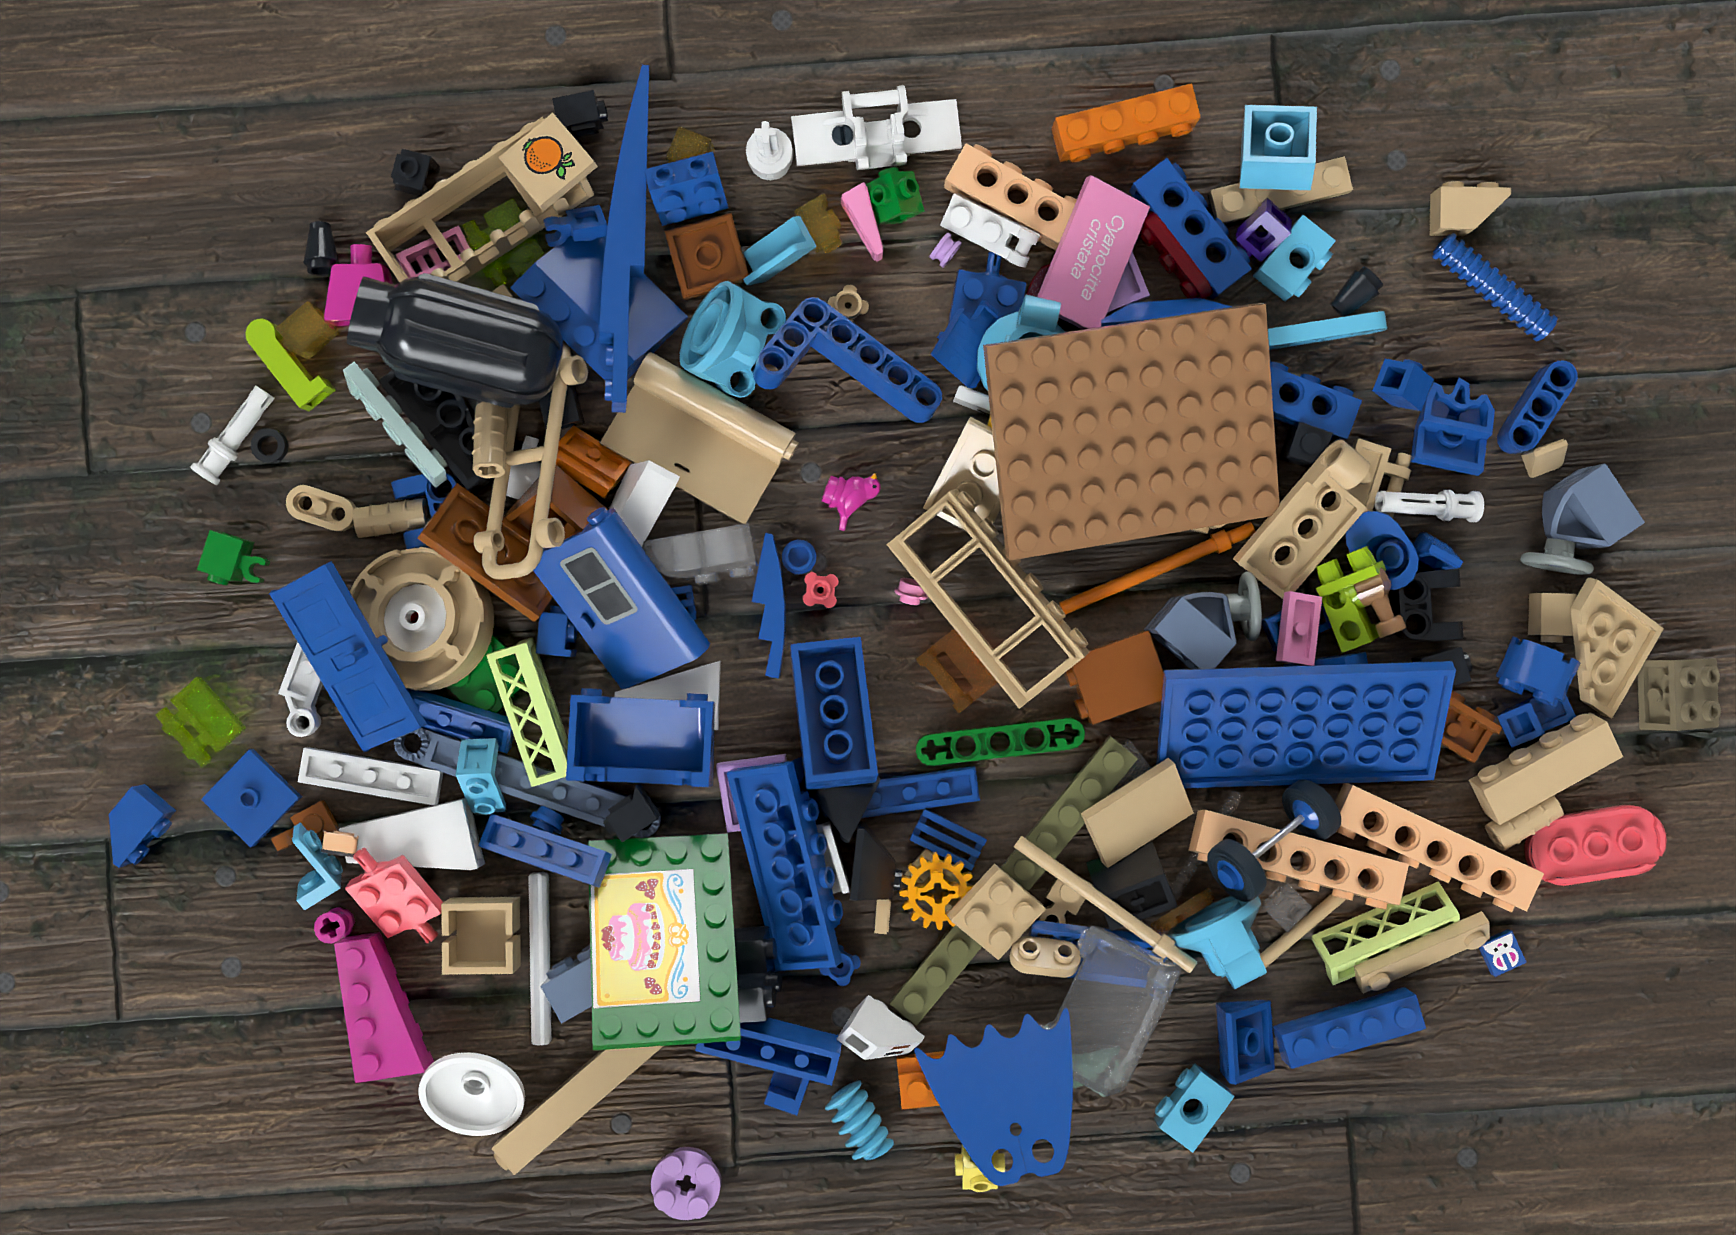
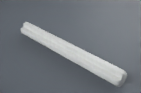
M534 872L529 875L531 1042L533 1045H547L552 1040L551 1005L540 986L548 978L546 973L550 971L549 875L545 872Z

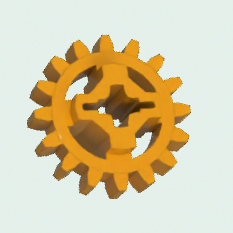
M933 852L931 861H927L923 855L919 856L921 865L916 867L910 863L908 869L912 873L911 876L902 875L901 881L908 885L907 888L899 890L900 896L908 897V900L902 904L903 909L913 908L911 920L914 922L919 917H922L924 928H927L931 921L936 923L938 930H942L943 921H948L952 927L956 926L947 916L953 908L945 912V906L951 899L959 897L958 903L974 886L966 884L972 878L971 872L961 873L964 863L960 860L955 865L951 864V854H947L944 860H939L937 852ZM943 869L952 872L959 882L946 879L943 876ZM930 870L929 877L923 883L915 885L918 877L925 871ZM934 883H940L942 889H947V891L941 892V898L936 899L933 893L928 892V890L934 888ZM915 899H918V901L925 900L932 906V913L921 908Z

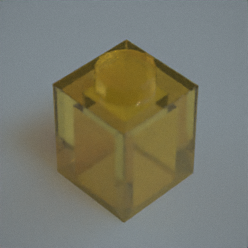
M679 126L665 159L667 163L709 152L714 153L715 149L711 139Z
M309 301L304 303L276 327L277 331L283 336L280 340L282 346L292 356L295 357L298 354L308 360L340 334L335 326L324 320L323 312Z

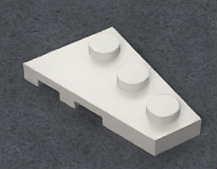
M721 661L617 691L614 697L686 700L687 693L708 694V701L715 702L714 730H718Z

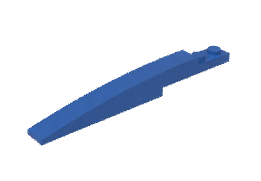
M642 65L624 131L611 199L602 274L599 343H607L606 366H613L612 379H605V400L612 401V412L626 413L630 277L643 278L646 221V175L644 169H647L649 65Z

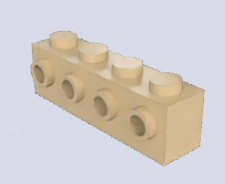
M1590 712L1574 717L1570 724L1557 731H1551L1542 735L1538 742L1529 747L1513 751L1509 758L1481 769L1477 776L1469 779V782L1484 813L1501 825L1617 761L1623 755L1607 721Z

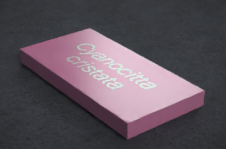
M1092 175L1086 177L1037 297L1061 302L1059 318L1082 330L1101 327V320L1107 314L1150 206Z

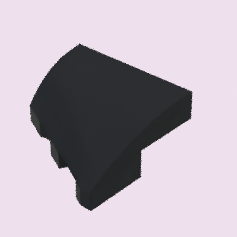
M803 777L800 786L804 791H807L805 777ZM877 777L875 783L808 790L809 797L817 802L819 811L824 818H829L840 832V839L848 844L881 779Z

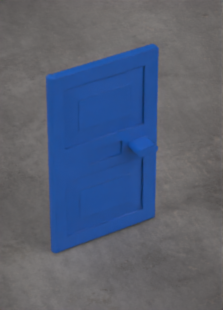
M332 561L279 590H272L269 593L363 752H367L375 746L410 733L427 724L382 648L388 642L387 637L382 635L376 638Z

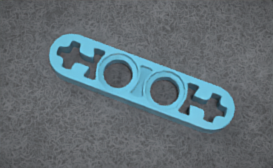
M1378 311L1268 329L1269 350L1387 330L1385 312Z

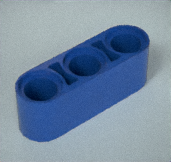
M1557 361L1540 368L1535 373L1498 432L1497 443L1504 452L1508 454L1521 453L1533 449L1539 443L1577 382L1576 368L1570 362ZM1552 370L1556 371L1561 378L1559 387L1555 386L1550 379ZM1534 399L1542 406L1540 416L1536 415L1532 410ZM1515 429H1519L1524 436L1522 445H1518L1513 439Z

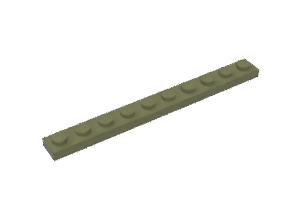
M1109 735L1025 838L1055 859L1085 824L1081 813L1106 798L1138 758ZM1017 849L1013 851L1000 867L1027 891L1031 889L1046 871ZM951 926L890 1000V1005L917 1026L982 946L958 926Z

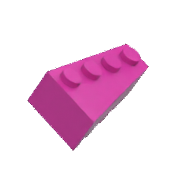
M374 932L348 936L336 942L334 947L355 1083L424 1073L434 1060L424 1044L420 1026L415 1022L408 1005L410 1002L405 991L401 989L396 977L397 971L381 933Z

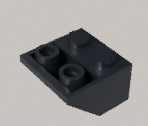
M1152 840L1109 868L1102 863L1100 857L1086 862L1094 888L1139 920L1178 907ZM1104 912L1111 931L1124 927Z

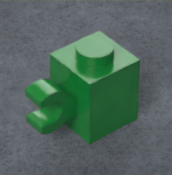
M210 530L197 570L208 573L207 580L228 586L229 581L242 582L243 577L252 583H264V578L257 577L253 572V568L256 564L269 566L270 561L264 557L250 556L255 542L224 532Z

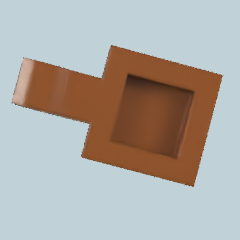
M325 800L319 801L290 817L294 826L302 823L308 831L313 830L318 835L320 841L324 838V831L333 833L340 829ZM294 827L271 839L277 851L294 844L292 841Z

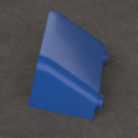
M581 688V695H571L566 780L687 784L694 787L713 786L715 702L708 701V694L687 693L686 700L606 697L602 696V689Z

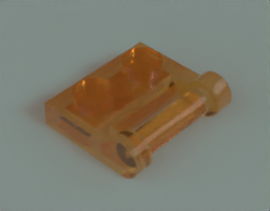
M952 629L915 659L921 667L925 666L948 694L954 702L952 706L957 713L962 712L998 683L955 629ZM942 651L946 653L973 687L966 694H964L936 658Z

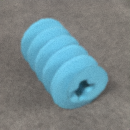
M857 1080L837 1091L831 1097L825 1109L832 1110L837 1108L838 1112L831 1120L833 1123L844 1121L845 1124L838 1133L839 1135L851 1134V1137L845 1142V1146L852 1147L857 1145L858 1149L852 1154L853 1160L864 1158L869 1161L889 1151L894 1145V1140L886 1138L888 1129L885 1126H879L882 1121L881 1117L878 1114H872L875 1106L872 1102H865L868 1098V1093L863 1089L858 1090L861 1086V1081Z

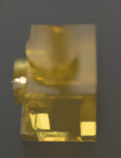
M824 193L794 210V215L802 218L817 246L813 249L816 254L822 250L825 253H829L843 243L838 229L842 227L841 223L832 209L825 210L828 207V200Z

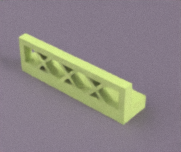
M533 637L519 641L514 646L488 653L486 656L531 787L566 777L568 738L540 656L536 654V644ZM516 654L520 669L515 678L502 672L498 661L499 658ZM521 675H523L525 683L519 681ZM505 681L512 684L509 690ZM516 686L527 691L530 695L531 703L527 711L513 705L511 695ZM533 707H534L536 716L530 714L531 711H532V709H533ZM517 714L523 717L521 722H519ZM527 719L541 727L543 734L538 744L524 737L522 729ZM544 740L548 749L542 747ZM528 747L534 750L532 756ZM538 752L552 759L555 771L540 776L537 775L533 762Z
M1438 881L1403 896L1400 905L1388 904L1386 910L1375 908L1312 935V941L1325 962L1328 978L1332 985H1336L1355 977V965L1460 921V914ZM1434 895L1438 897L1443 905L1442 908L1433 912L1420 908L1422 900ZM1397 911L1411 914L1409 922L1403 925L1390 923L1388 920L1390 915ZM1366 924L1379 928L1377 935L1370 939L1356 936L1359 927ZM1333 938L1347 941L1345 949L1333 955L1329 954L1324 945V942Z

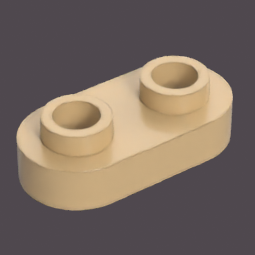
M307 485L297 486L287 495V510L296 519L334 531H346L354 525L353 509L356 506L345 497ZM310 497L312 506L306 510L303 507V501L305 498ZM339 508H343L345 517L339 521L335 513Z
M1023 936L1012 944L1010 952L1012 966L1026 974L1066 978L1077 972L1081 961V952L1078 947L1066 940ZM1025 950H1032L1033 953H1028Z

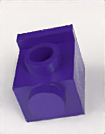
M1266 198L1262 205L1237 228V246H1240L1249 257L1253 255L1261 262L1291 234L1292 220L1270 199ZM1262 225L1267 231L1259 232L1256 229Z

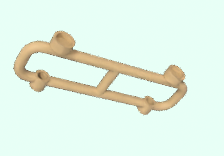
M564 340L561 364L552 388L544 446L513 451L520 406L514 405L511 408H506L508 410L507 424L509 427L507 428L508 443L506 444L507 459L505 473L501 477L494 478L486 531L476 533L474 536L475 549L479 553H483L482 566L485 573L493 579L503 580L528 575L540 563L544 548L559 547L564 542L565 531L563 524L557 518H548L567 385L584 383L588 375L584 359L579 355L571 356V349ZM542 461L527 556L519 563L498 565L497 553L504 547V536L501 533L511 466Z

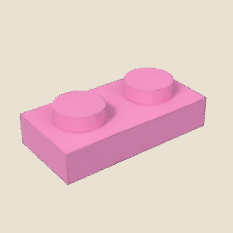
M1293 591L1284 592L1276 655L1277 662L1300 666H1314L1322 597Z

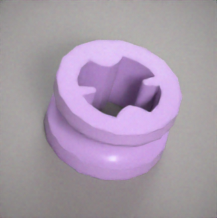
M949 232L944 235L929 257L932 260L938 259L942 268L950 262L962 244L959 240L953 241L951 239L952 235Z

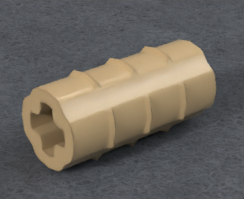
M486 402L477 404L475 410V420L473 422L475 430L472 437L474 439V450L472 452L473 471L477 476L483 478H498L505 473L507 459L506 444L508 443L507 428L509 427L507 424L508 410L505 407Z
M425 498L394 503L387 502V504L353 509L354 528L358 538L390 533L396 534L397 532L424 528L430 520L429 508Z
M1552 796L1501 825L1493 820L1485 825V829L1496 847L1504 852L1515 844H1520L1528 836L1535 835V832L1543 827L1549 826L1550 823L1563 816L1564 813L1559 801L1555 796Z

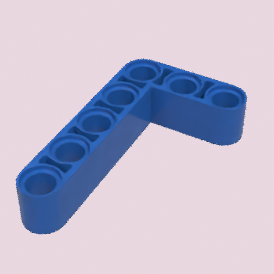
M815 297L806 298L800 303L762 349L753 370V378L760 387L770 390L775 389L783 383L812 347L916 423H924L931 419L942 401V392L936 383L825 301ZM805 316H811L815 318L817 322H810L805 318ZM833 337H840L845 343H839ZM785 340H792L798 346L792 347L785 342ZM861 357L869 358L873 364L865 363ZM771 364L778 369V371H770L764 365ZM889 378L897 379L901 385L892 383ZM917 398L926 400L929 406L922 405Z

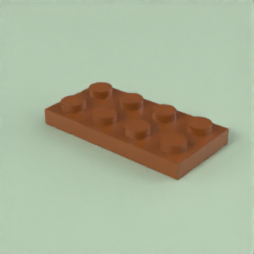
M456 483L417 539L535 622L541 616L553 596L534 571L519 578L503 580L493 579L485 573L482 566L483 553H479L475 549L474 536L478 532L486 531L490 506ZM503 517L501 533L504 536V547L497 553V564L519 563L527 556L531 536Z

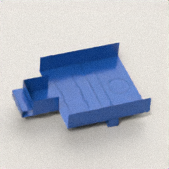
M986 300L981 301L971 319L962 313L965 308L958 309L945 331L939 333L937 337L939 341L930 354L968 388H976L981 379L977 371V350L985 334L984 332L999 319L997 316L999 312Z

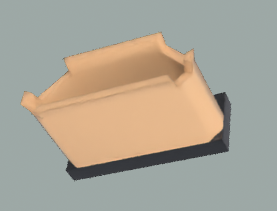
M324 831L321 852L353 857L357 851L359 836L354 837L353 833L334 831L333 833Z

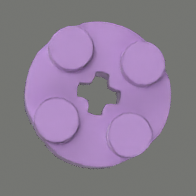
M680 1147L667 1154L656 1165L651 1179V1192L654 1197L655 1206L668 1216L679 1220H692L704 1217L715 1205L721 1189V1174L712 1162V1158L703 1150L694 1147ZM685 1175L691 1176V1183L696 1184V1187L690 1188L688 1192L682 1191L681 1186L677 1185V1180H683Z

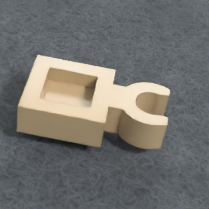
M1055 877L1045 894V897L1051 900L1052 904L1045 907L1046 910L1038 917V920L1045 921L1047 916L1055 915L1058 919L1057 923L1065 924L1064 915L1066 911L1076 915L1085 898Z

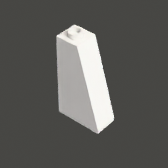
M649 460L629 465L609 509L614 508L641 547L680 476Z
M466 798L355 823L339 829L341 832L353 833L354 837L359 836L357 851L366 848L376 862L391 861L404 855L413 867L473 870L485 864L482 849L478 847L480 841L474 815ZM345 856L347 863L359 864L353 857Z

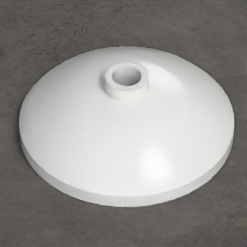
M465 1052L444 1056L433 1062L425 1070L419 1084V1100L428 1116L442 1127L459 1134L485 1136L506 1130L518 1120L525 1103V1090L517 1074L501 1061L488 1055Z

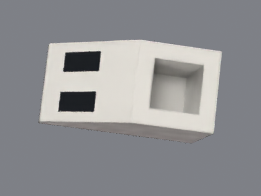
M868 995L854 1009L837 1040L858 1056L867 1060L908 1054L923 1041L925 1036L918 1032L910 1022L902 1020L888 1010L883 1002L873 999Z

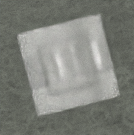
M1287 882L1282 883L1261 904V907L1287 932L1312 908Z

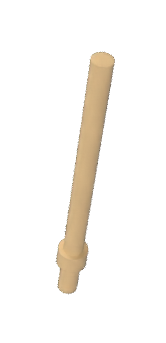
M1023 836L1019 838L1014 848L1153 947L1152 951L1163 959L1169 958L1185 971L1191 973L1197 961L1175 946L1176 941L1164 933L1161 936Z

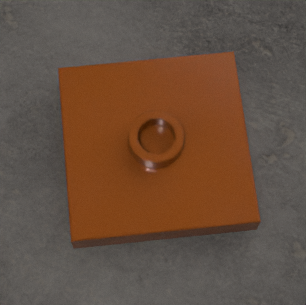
M732 213L664 231L684 300L708 294L716 285L724 281H729L735 285L745 284L743 279L749 274Z

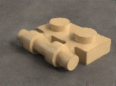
M1358 438L1354 440L1352 448L1369 461L1370 468L1366 477L1357 486L1345 490L1367 507L1363 512L1365 513L1373 511L1375 497L1379 491L1384 474L1391 477L1386 492L1402 491L1404 481H1408L1411 470L1408 468L1412 456L1398 453L1395 464L1388 462L1391 448ZM1385 513L1392 518L1394 517V513Z

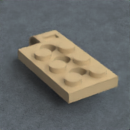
M1344 440L1333 442L1279 503L1280 506L1273 515L1269 516L1251 536L1233 560L1248 572L1253 573L1259 581L1282 599L1284 592H1295L1367 509L1366 506L1345 489L1357 486L1366 477L1370 468L1369 461ZM1330 491H1335V502L1331 506L1323 508L1321 504L1323 496ZM1305 519H1312L1313 526L1311 530L1306 534L1300 535L1298 533L1299 524ZM1282 546H1289L1290 553L1288 557L1283 561H1276V551Z

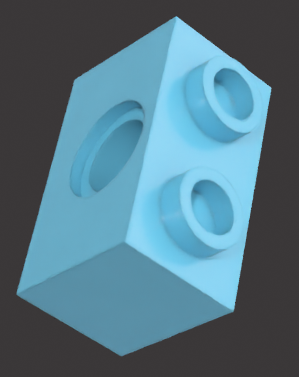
M1302 215L1292 225L1291 234L1270 253L1253 277L1283 301L1288 300L1293 294L1300 297L1312 282L1307 278L1315 267L1321 270L1332 257L1333 253L1329 249L1336 240L1306 216ZM1290 253L1299 254L1303 258V268H1296L1290 263Z
M1195 1063L1190 1070L1186 1068L1179 1075L1175 1084L1177 1088L1170 1097L1165 1096L1159 1102L1155 1109L1156 1116L1154 1117L1161 1130L1192 1153L1235 1097L1228 1087ZM1198 1099L1199 1105L1193 1112L1183 1111V1106L1187 1100Z

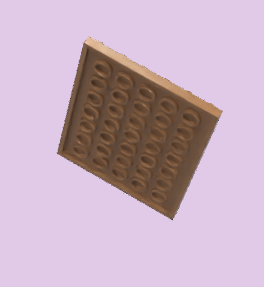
M1249 304L983 345L1005 552L1008 560L1272 516L1280 506L1266 304Z

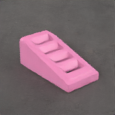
M865 182L842 194L841 205L874 261L878 262L883 259V245L868 188Z
M459 226L442 233L447 242L451 240L455 242L460 253L471 248ZM432 238L396 254V260L408 278L418 277L423 273L431 274L437 268H442L446 271L452 267L447 260L441 261L435 250L439 247ZM429 254L435 266L429 268L423 256ZM416 261L422 272L416 274L410 263Z

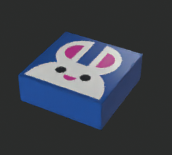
M1509 929L1491 936L1490 940H1487L1484 945L1479 947L1490 974L1494 977L1527 963L1513 932Z

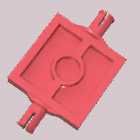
M366 848L358 850L353 855V858L365 872L349 880L345 890L387 938L405 930L415 929L426 943L432 942L438 936V933L427 920L441 914V904L443 901L404 855L391 861L376 862Z

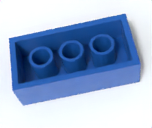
M861 637L791 644L790 656L806 790L875 783L878 777ZM830 711H835L839 714L840 718L833 720L829 719L826 715Z

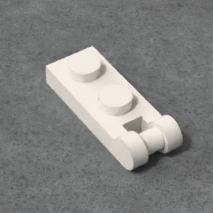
M959 193L953 194L940 226L1023 268L1026 267L1030 259L1027 255L1031 246L1036 245L1040 234ZM1013 235L1019 238L1015 249L1008 246Z

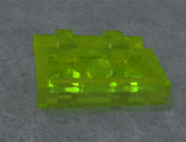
M512 198L483 214L489 225L485 230L480 231L474 220L462 226L467 235L466 242L472 250L476 251L490 242L489 236L494 230L501 229L505 232L520 222L519 215L522 212L516 201ZM533 235L484 267L482 271L485 277H490L495 288H498L508 282L502 271L512 267L516 276L520 278L545 254L535 235Z
M202 677L194 678L170 700L179 710L175 715L167 707H164L155 715L163 724L161 729L168 736L173 735L184 748L182 752L189 760L194 759L201 768L212 760V757L204 750L208 744L215 752H220L247 729ZM187 721L199 732L200 735L196 738L184 727Z

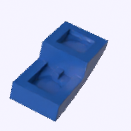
M1567 696L1565 702H1558L1556 708L1535 700V697H1531L1497 714L1496 716L1510 746L1514 747L1544 735V731L1571 721L1576 717Z

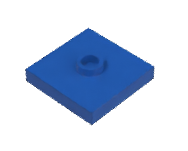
M249 749L201 800L251 848L278 823L302 796L254 749Z

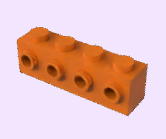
M1191 83L1056 117L1052 126V133L1060 162L1067 160L1079 162L1090 158L1091 154L1103 151L1105 154L1115 153L1130 144L1146 145L1157 141L1162 136L1172 134V137H1178L1192 132V129L1201 117Z

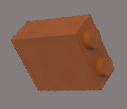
M1144 630L1088 650L1089 653L1065 672L1069 686L1075 685L1080 697L1075 700L1080 718H1087L1088 723L1092 725L1162 700L1164 672L1149 631Z

